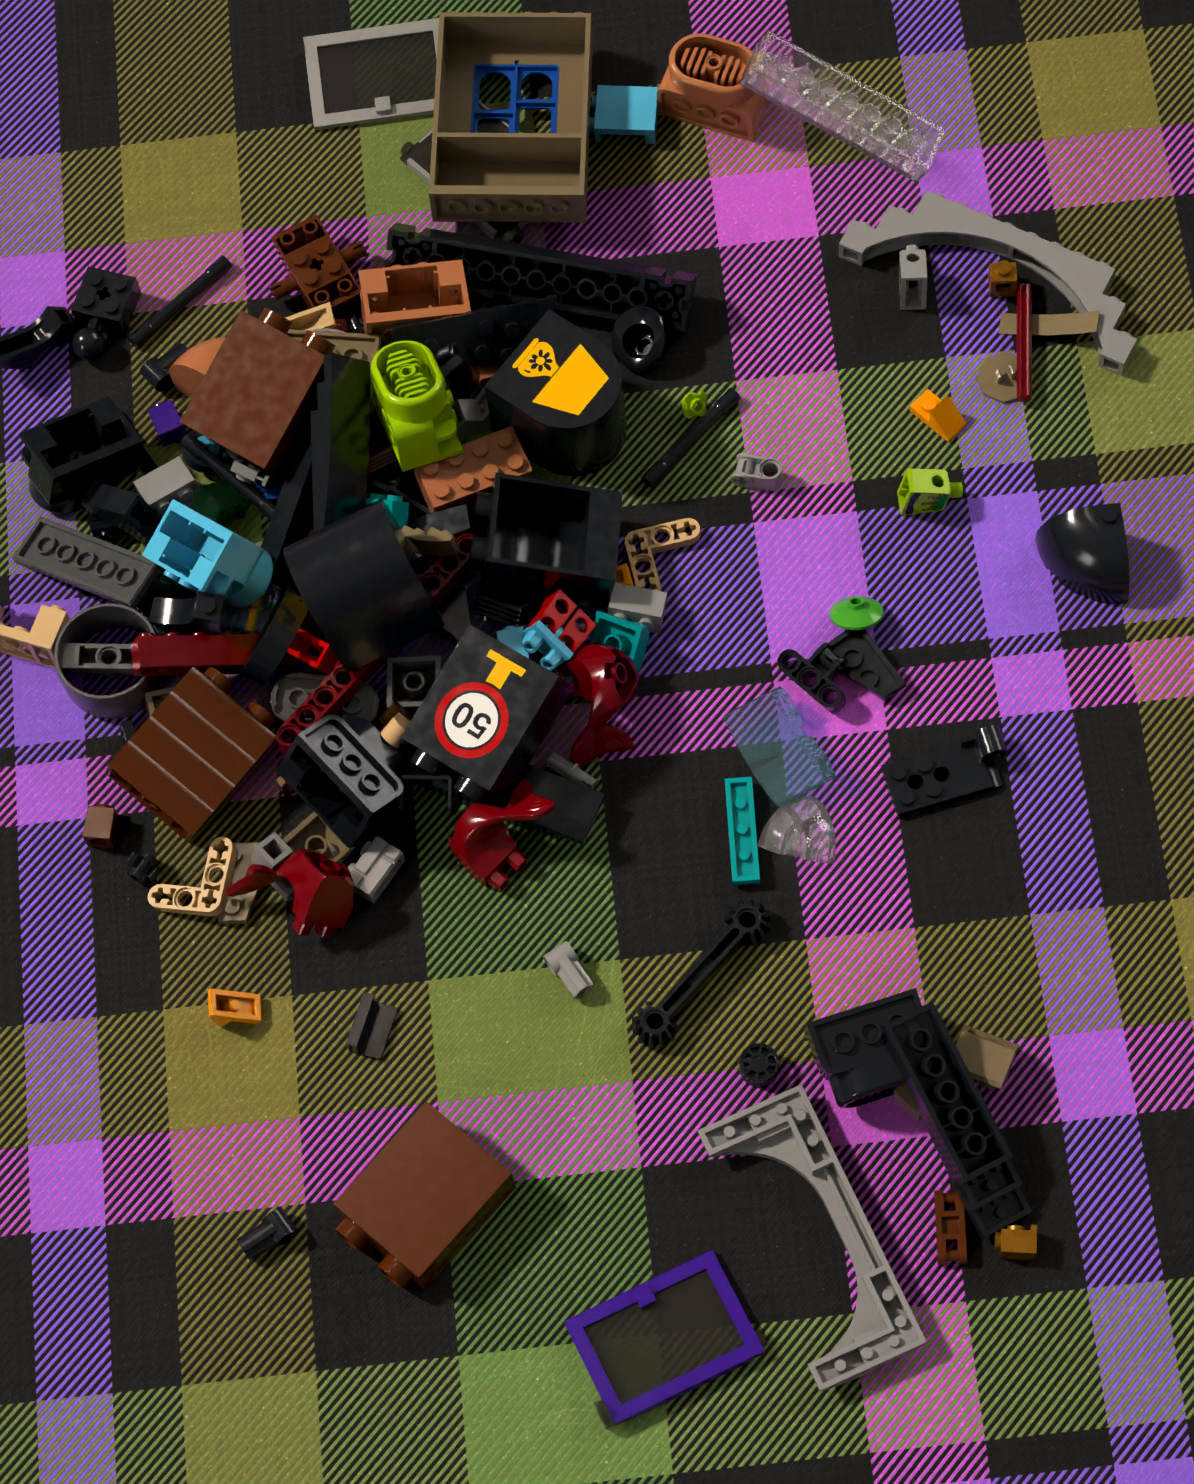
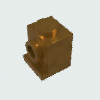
M1002 260L990 264L988 272L990 297L1016 296L1018 281L1016 262ZM1010 283V287H996V284Z
M1010 1225L1007 1226V1229H1002L1001 1232H995L994 1248L1000 1250V1259L1035 1260L1037 1253V1225H1031L1030 1230H1025L1023 1226Z

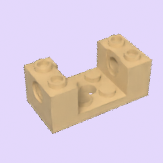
M0 605V620H1V618H2V616H3V614H4V611H3V609H2V607H1V605ZM41 605L30 632L20 626H15L14 628L5 626L0 621V653L56 669L54 659L55 644L60 631L70 620L66 610L57 605H51V607Z

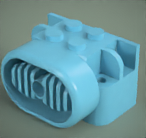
M172 499L142 556L166 569L164 575L177 581L179 584L194 591L198 589L200 592L224 595L228 603L236 607L249 606L261 598L267 590L273 574L272 559L265 549Z

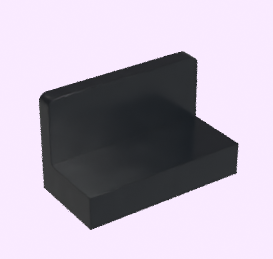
M363 992L346 1042L349 1052L381 1060L398 1012L397 1008L377 1002L373 994Z

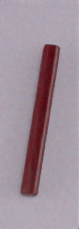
M1029 283L1017 285V398L1019 402H1029L1032 399V289Z

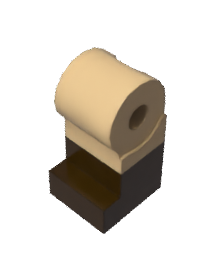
M394 700L379 718V722L385 726L381 731V736L390 745L399 748L404 741L401 736L414 714Z

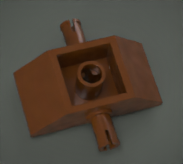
M317 214L271 237L289 277L269 286L276 301L297 291L300 293L308 309L328 302L331 303L332 309H335L360 296L361 288L349 270L348 264L368 256L361 241L340 251V249L336 248Z

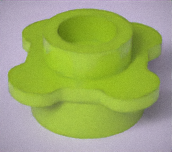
M700 391L698 394L690 392L684 396L682 408L686 418L690 419L695 415L702 417L706 414L705 400L707 399V394Z

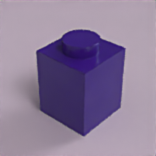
M172 400L160 402L148 410L163 447L181 440L186 435L185 428L179 422L180 417Z

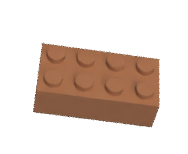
M512 426L462 444L461 446L464 451L462 454L414 468L415 479L431 513L467 504L469 508L473 507L477 491L491 493L495 473L533 478V470Z

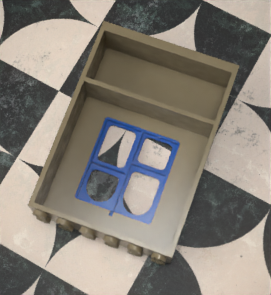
M480 11L439 13L429 199L433 222L586 223L593 56L591 13H533L529 11L524 13H508L505 11L498 13H483ZM500 73L508 77L511 82L510 107L508 109L483 110L479 108L480 84L485 76ZM535 73L546 75L552 81V97L550 99H523L521 97L523 80ZM521 110H550V133H519ZM480 120H507L509 122V133H477L478 122Z

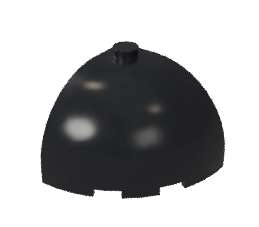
M1120 503L1073 509L1049 519L1040 526L1035 537L1037 550L1045 567L1050 569L1058 578L1059 583L1075 594L1078 592L1093 598V601L1110 604H1125L1128 602L1129 561Z

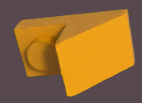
M929 389L910 405V412L948 443L967 424L949 396L941 400Z
M213 988L208 990L209 1017L219 1027H223L231 1021L257 1024L261 1021L260 994Z

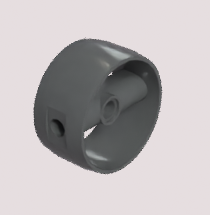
M114 603L94 605L73 616L60 631L54 649L56 672L69 698L86 713L103 719L126 718L146 708L145 693L162 689L166 679V675L143 676L127 690L103 696L82 692L69 683L68 674L103 675L110 679H115L122 675H134L131 644L83 643L94 634L107 629L126 628L140 633H154L155 636H158L153 625L141 613L131 607ZM109 659H116L114 663L106 664Z

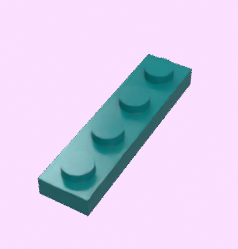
M752 777L725 778L732 884H759L760 872Z

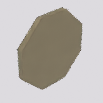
M1004 352L987 357L976 376L983 395L1003 404L1018 400L1017 356Z

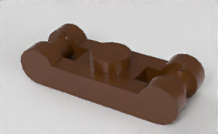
M943 1190L934 1191L937 1264H947V1261H958V1264H967L964 1205L956 1190H954V1193H943ZM955 1204V1211H944V1205ZM946 1242H957V1250H946Z

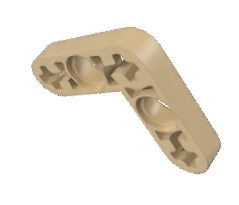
M684 518L634 530L626 535L625 549L636 587L645 588L644 581L649 579L651 589L661 591L652 554L696 543L700 538V525L695 519ZM689 527L692 531V535L687 536V533L685 532V528ZM673 530H677L678 539L676 540L674 539ZM665 532L669 534L670 539L665 543H659L655 539L658 533ZM633 540L639 541L642 554L637 555ZM640 562H647L651 566L644 573L638 572L635 567Z
M227 837L216 838L209 848L201 887L157 884L148 893L149 903L161 912L202 916H217L221 914L226 906L228 897L225 890L230 887L236 862V845ZM226 846L228 851H224L221 855L219 850H223ZM223 870L224 876L222 880L213 883V873ZM164 893L169 898H173V902L170 899H161L159 902L157 898L162 897ZM186 894H192V902L188 906H181L182 897ZM213 898L216 899V904L213 903L210 907L207 905L208 901H212Z

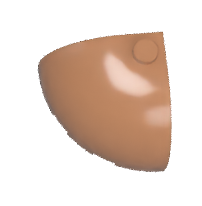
M226 337L213 338L198 343L183 353L171 365L169 373L177 391L193 398Z

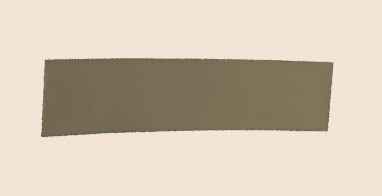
M1099 311L1052 315L1032 314V335H1068L1097 332ZM1001 313L998 334L1017 335V314Z

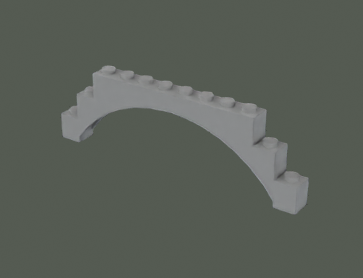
M926 190L913 214H910L904 208H896L889 205L876 229L866 222H858L852 219L839 242V257L860 266L866 260L884 253L903 249L911 244L917 246H964L1007 257L1048 280L1070 301L1078 313L1099 311L1097 332H1090L1099 354L1098 367L1122 376L1135 352L1137 338H1134L1128 332L1117 330L1124 317L1126 303H1123L1117 297L1106 295L1114 280V268L1105 262L1090 259L1081 252L1066 249L1057 242H1049L1042 239L1033 232H1025L1018 229L1009 222H1001L994 219L987 213L972 210L963 203L948 200L939 193H932Z

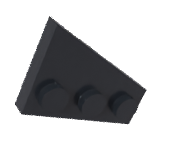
M865 629L845 630L829 642L831 645L830 649L840 657H845L848 660L841 673L883 701H886L907 686L906 682ZM826 657V659H827L830 663H833L832 660H830L828 657Z

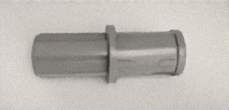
M553 752L547 759L546 765L568 780L594 789L591 786H596L598 783L596 778L594 779L581 770L579 764H572L556 752Z

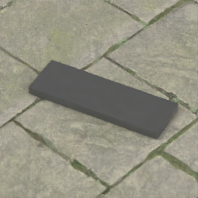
M41 516L12 557L15 563L133 609L136 608L162 569L161 566L140 554Z

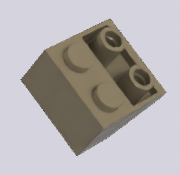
M967 1025L961 1031L956 1043V1047L972 1078L980 1081L979 1084L985 1088L992 1090L995 1088L1001 1089L1009 1076L1019 1045Z

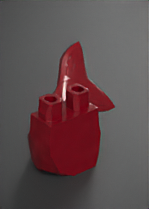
M591 644L578 648L572 657L557 666V669L563 677L573 676L574 680L570 683L574 687L571 693L573 698L584 697L586 702H592L588 723L572 745L570 751L571 763L574 765L577 763L580 765L579 768H582L602 753L619 752L634 748L631 737L625 731L608 724L607 721L629 701L637 686L640 675L631 658L617 647Z
M524 778L517 785L508 805L504 808L472 803L455 824L456 829L453 833L455 839L451 837L448 839L451 851L476 881L486 888L490 885L497 891L502 892L510 882L509 878L502 872L509 866L518 874L527 866V860L519 852L518 846L509 835L504 821L542 818L556 809L555 804L547 798L534 795L530 782L527 778Z
M300 849L274 870L264 865L252 864L248 868L245 877L228 887L225 893L227 896L243 895L266 887L280 879H288L294 892L292 911L296 918L293 929L299 935L308 936L313 925H315L314 931L319 936L331 938L335 928H344L353 909L354 882L349 869L344 864L340 866L338 863L327 859L328 856L325 854Z

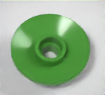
M864 596L841 599L833 604L829 612L831 621L836 626L847 630L870 628L878 624L884 615L883 607L878 601Z

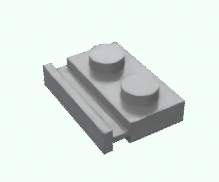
M244 457L235 460L230 471L237 473L236 478L247 483L260 480L262 481L261 485L264 487L276 482L278 476Z

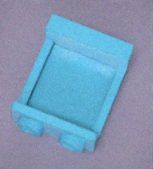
M598 85L597 95H592V110H595V117H590V132H594L595 141H600L601 134L645 136V144H656L658 120L656 94L658 87Z

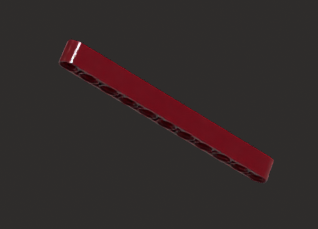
M463 534L455 540L460 550L457 556H440L424 573L429 586H438L437 589L431 590L437 606L472 569L468 567L469 553L462 551L465 548H470L472 534ZM447 567H455V568H456L454 571H446V570H444V569L447 568ZM396 650L348 674L340 663L278 729L276 736L280 752L285 755L292 744L285 743V739L289 737L295 738L298 733L327 715H336L386 662L387 657H390ZM344 679L350 681L347 685L338 684ZM323 699L332 700L331 703L326 705L320 703ZM306 718L314 719L312 723H302V721Z

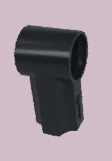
M179 343L159 359L157 357L150 358L142 365L140 373L157 392L164 391L173 382L169 368L188 348L184 344Z
M278 1208L267 1214L262 1219L261 1224L236 1240L251 1262L275 1245L281 1246L297 1236L298 1230L284 1208Z

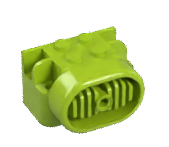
M397 341L380 349L371 362L370 391L373 405L402 471H408L464 453L456 434V424H458L455 411L451 407V405H454L453 396L450 389L446 390L444 376L431 350L424 344L415 341Z

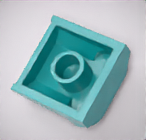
M596 611V626L592 630L589 645L599 644L617 647L631 658L637 671H639L642 667L649 641L648 628L641 622H632L602 611Z

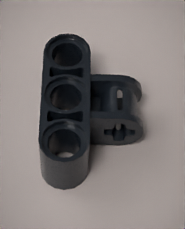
M828 642L823 643L808 660L792 649L781 652L777 659L779 669L821 706L830 712L840 711L845 706V694L833 683V680L844 669L848 660L845 657H840L830 649L831 645ZM826 657H828L830 660H832L833 663H830V662L826 659ZM791 658H797L796 667L790 670L786 669L787 661ZM811 675H817L816 684L811 687L806 686L807 678ZM831 692H837L836 701L827 704V695Z

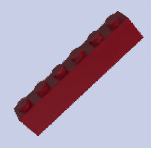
M226 631L218 635H207L206 632L181 635L179 632H171L164 636H155L154 633H142L136 636L131 644L134 676L186 675L192 667L202 674L209 667L217 669L222 674H241L240 672L260 633L258 631H249L244 634H234L233 632ZM286 652L274 673H292L298 665V658Z

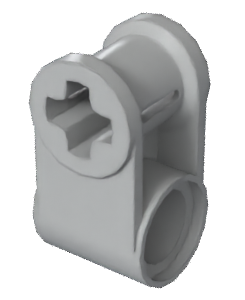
M749 453L737 454V467L735 473L731 476L732 483L740 487H752L768 491L778 490L782 486V465L777 459L754 456ZM770 472L776 473V475L772 477L766 476V474Z

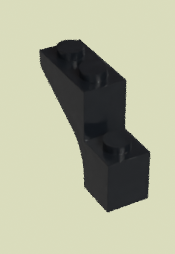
M47 306L39 318L29 326L0 337V369H31L45 347H64L79 324L66 307Z

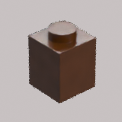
M98 804L96 807L88 806L82 836L87 846L115 847L120 819L115 808L107 804Z

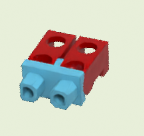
M561 589L544 600L537 615L521 633L524 636L521 647L531 654L539 650L544 655L540 660V665L549 671L569 660L596 626L580 608L574 611L577 605ZM556 601H562L566 609L563 610ZM575 620L583 621L585 628L582 629Z

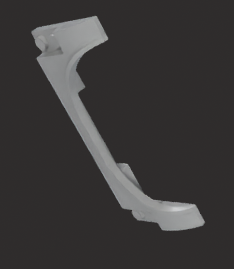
M802 1084L697 1130L709 1157L723 1155L764 1157L780 1162L803 1176L822 1199L849 1254L857 1280V1303L853 1319L844 1337L835 1348L822 1358L807 1364L820 1392L872 1372L874 1368L927 1344Z

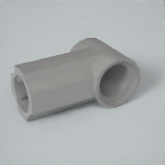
M567 941L543 955V959L555 977L558 976L574 1000L584 997L594 988L593 982L579 964L578 956Z

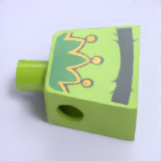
M906 469L897 491L900 514L911 515L944 510L949 498L962 497V482H949L946 470Z

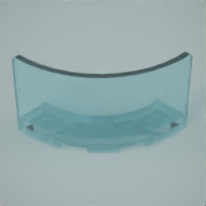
M779 686L724 715L725 723L744 760L765 793L777 807H781L837 778L827 754L819 747L812 736L807 738L804 731L802 732L801 727L804 726V723L789 693Z

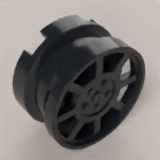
M755 1043L746 1047L739 1058V1070L742 1079L748 1085L756 1088H763L772 1084L779 1073V1059L775 1050L763 1043Z

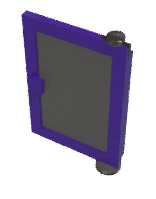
M713 1250L564 1321L601 1397V1400L595 1402L594 1406L606 1430L622 1422L626 1423L753 1361L754 1358L765 1353L763 1347L767 1345L761 1330L754 1331Z

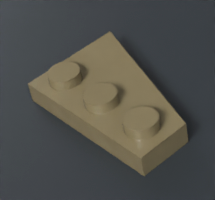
M260 842L234 843L237 847V857L230 886L245 877L248 868L252 865L251 855L254 847ZM226 846L223 850H221V855L224 851H228V848ZM220 870V881H221L222 878H223V876H224L223 870ZM259 889L243 895L228 896L224 910L218 915L219 924H247L259 895Z

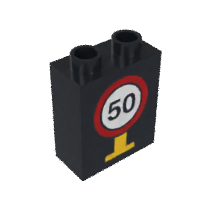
M469 624L401 738L417 747L410 759L411 762L434 776L440 775L445 765L457 771L461 776L454 785V788L480 804L484 802L489 792L507 801L573 692L574 687L558 675Z

